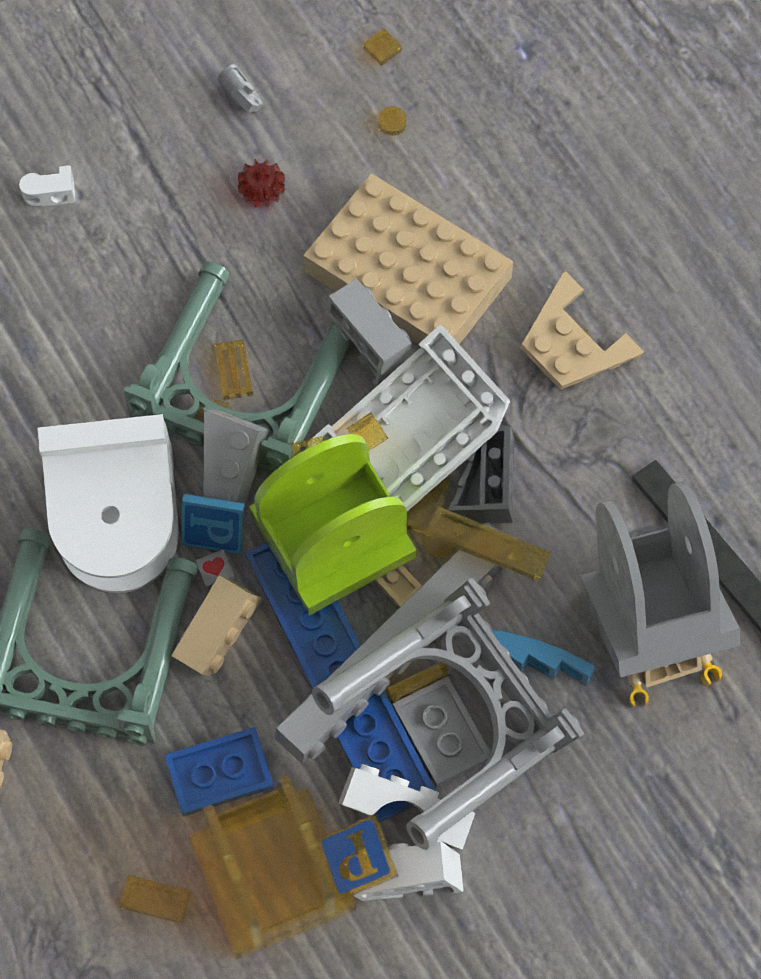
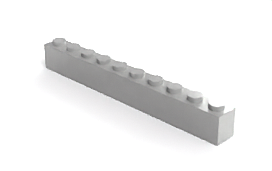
M487 522L325 681L332 680L445 603L444 600L470 578L473 577L475 582L486 590L494 580L492 576L498 570L504 572L513 562L514 558L511 556L515 545ZM411 661L398 667L343 705L340 710L332 715H327L321 711L311 694L276 728L275 740L301 764L309 757L314 760L324 750V743L331 736L334 738L338 737L347 726L345 722L352 715L359 716L368 706L369 702L367 700L374 693L377 696L380 695L389 685L390 681L388 679L395 672L401 674Z

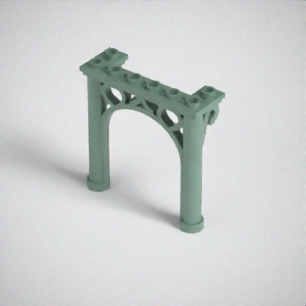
M206 261L198 273L199 279L155 364H148L141 375L139 386L131 383L130 387H125L124 394L131 417L163 414L168 435H180L196 446L204 445V423L193 419L200 412V406L203 408V415L204 410L217 409L257 425L265 423L273 434L268 440H263L261 444L262 455L258 466L272 474L277 468L298 454L352 340L350 339L346 342L332 321L298 392L288 402L275 409L257 413H245L217 405L198 390L188 371V360L191 350L230 276L229 272L221 265ZM180 367L184 384L170 387ZM190 394L194 400V405L188 410H180L171 406L170 400L176 395ZM289 415V418L286 417L278 429L275 421Z
M22 529L18 540L20 548L0 612V712L6 713L8 718L23 721L25 717L35 719L38 724L47 727H54L55 724L65 725L68 730L76 733H84L85 730L97 732L98 736L106 739H115L118 736L128 738L127 741L135 745L144 746L146 742L155 744L156 736L153 727L191 581L196 578L198 565L183 558H170L168 560L148 641L142 656L132 668L124 674L105 682L91 684L73 683L54 677L44 671L31 658L26 648L25 626L51 537L40 530ZM17 646L25 664L10 670ZM33 673L39 680L37 689L31 693L19 692L13 688L15 679L21 675ZM141 674L139 684L132 697L131 691L126 685ZM46 684L50 686V692L56 694L59 698V704L39 700L46 692ZM4 688L7 689L9 694L3 693ZM115 690L127 699L125 707L118 711L107 710L100 705L102 697ZM89 695H93V705L96 712L75 708L74 706L83 700H90Z

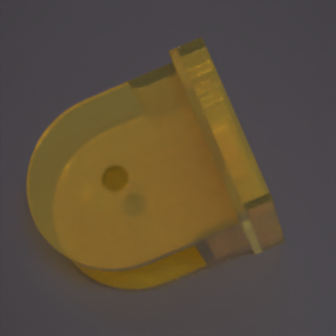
M286 774L276 778L278 790L216 814L212 804L202 807L208 828L189 835L191 845L236 960L356 911V903L351 891L339 893L322 847V841L328 835L309 789L306 788L296 792ZM339 865V874L343 879H345L342 869Z

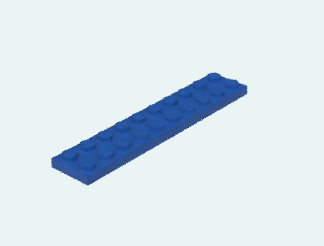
M266 542L245 552V557L313 689L336 671L361 645L338 600L309 616ZM385 691L378 696L374 693L367 700L369 704L365 710L357 717L352 715L345 722L347 723L346 728L336 737L351 767L360 769L361 764H365L380 770L378 776L390 780L391 775L410 781L408 788L420 791L421 786L436 791ZM393 801L382 806L375 815L380 823L414 807V805L406 801Z

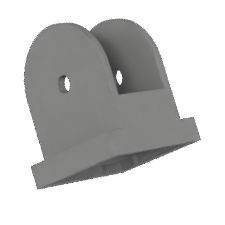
M685 482L670 485L667 497L669 528L630 538L625 522L612 501L600 502L596 507L599 571L580 575L581 589L620 678L740 646V627L719 588L717 561L707 522L695 494Z

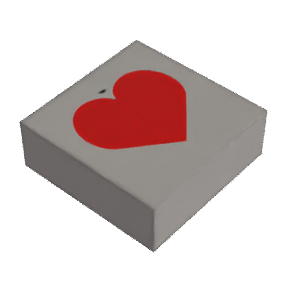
M224 550L195 560L207 590L212 588L219 575L232 580L235 579Z

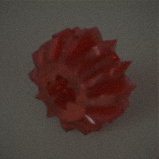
M267 158L263 163H259L254 159L253 166L244 164L243 172L238 174V192L243 195V200L246 203L253 201L255 207L260 203H264L268 208L270 200L278 202L280 199L279 194H284L285 175L283 172H280L277 163L270 165Z

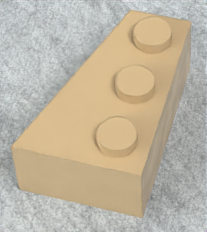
M219 575L171 656L202 675L210 676L212 673H216L224 662V655L236 642L241 631L264 598L238 582Z

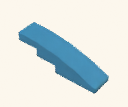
M492 630L500 644L507 648L512 661L520 671H523L528 664L554 680L559 670L586 686L593 676L594 665L563 649L533 638L505 631Z

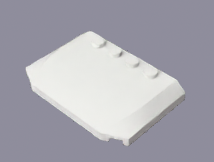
M441 324L419 343L420 349L333 426L326 425L306 443L309 447H312L337 436L347 434L362 436L369 447L372 466L390 496L399 498L407 511L497 433L510 403L505 394Z

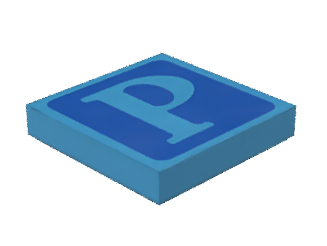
M184 494L182 499L181 545L215 551L224 550V552L241 555L244 532V503Z

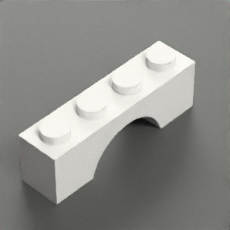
M361 764L360 769L351 767L338 804L373 816L387 803L406 801L414 805L422 814L440 799H438L439 792L423 786H421L420 791L408 788L410 781L391 775L390 780L378 776L380 770ZM475 812L469 813L438 837L439 841L463 849Z

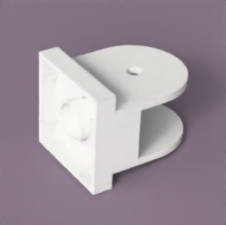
M163 414L38 428L39 451L43 461L49 532L55 547L61 554L68 569L87 586L108 593L132 592L154 582L165 572L168 560L174 558L179 541L173 452Z

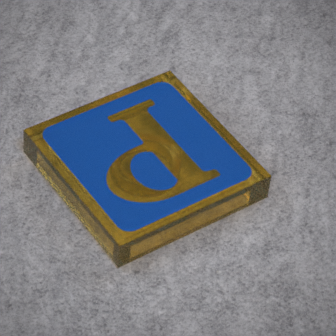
M375 814L316 839L335 897L339 901L399 876L379 819Z

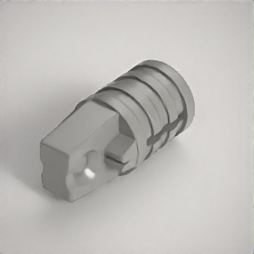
M233 64L221 71L217 80L228 95L231 96L232 100L247 113L258 112L263 103L255 92L254 86L249 82L244 73L240 71V68Z

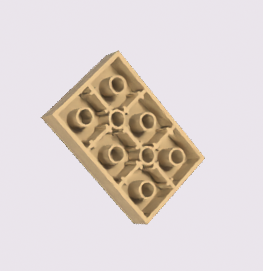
M372 173L303 255L305 273L335 292L355 279H358L363 286H367L381 308L384 307L389 311L393 322L398 328L404 329L409 335L410 340L418 345L440 324L460 344L510 281L513 270V261Z

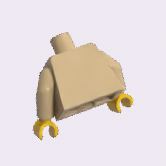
M711 654L628 675V684L632 685L633 689L629 697V703L635 708L633 696L640 694L644 697L645 706L647 705L649 696L642 689V683L647 688L700 671L703 667L704 670L700 674V680L703 685L709 686L711 681L708 678L707 672L713 673L718 682L722 677V671L716 665L711 664L710 661L713 658Z

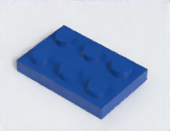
M255 727L165 755L183 817L274 788Z

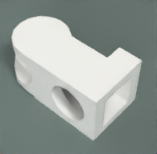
M70 165L60 166L58 174L40 176L36 173H29L20 180L19 186L23 200L30 206L75 203L74 178Z

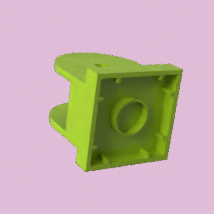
M347 434L337 436L297 454L267 477L255 494V503L249 506L253 520L309 616L416 558L417 550L407 535V510L399 498L390 496L370 462L369 447L360 435Z

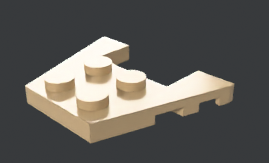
M566 271L561 275L520 347L560 390L594 377L595 374L607 369L611 370L619 367L627 361L639 359L644 353L627 333L606 351H603L563 310L579 297L584 290Z

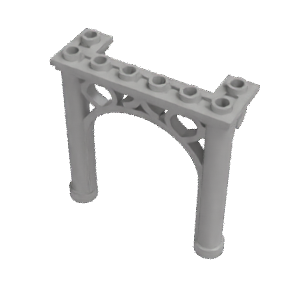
M473 577L444 600L445 603L332 680L323 681L312 689L313 699L320 710L327 715H332L340 710L343 705L403 664L418 659H429L455 668L467 677L480 692L488 707L493 724L494 738L491 754L486 764L475 775L407 823L406 828L410 838L418 847L424 850L435 844L441 834L552 752L554 754L584 735L578 720L566 708L554 716L550 714L545 701L537 696L530 686L527 676L517 668L507 648L501 645L493 634L490 624L479 615V612L487 607L490 601L486 596L485 590L475 582ZM441 635L443 636L441 649L424 648ZM452 636H459L465 640V643L470 648L471 654L469 658H463L454 654L451 641ZM480 657L489 671L483 669L480 665L475 668L472 664ZM501 688L510 699L509 702L503 704L502 706L499 702L503 699L501 695ZM507 710L515 712L519 719L522 720L524 724L523 733H516L506 727L505 714ZM505 740L519 743V745L502 756Z

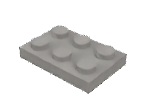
M448 676L393 703L395 713L436 788L485 764L489 759L491 752Z

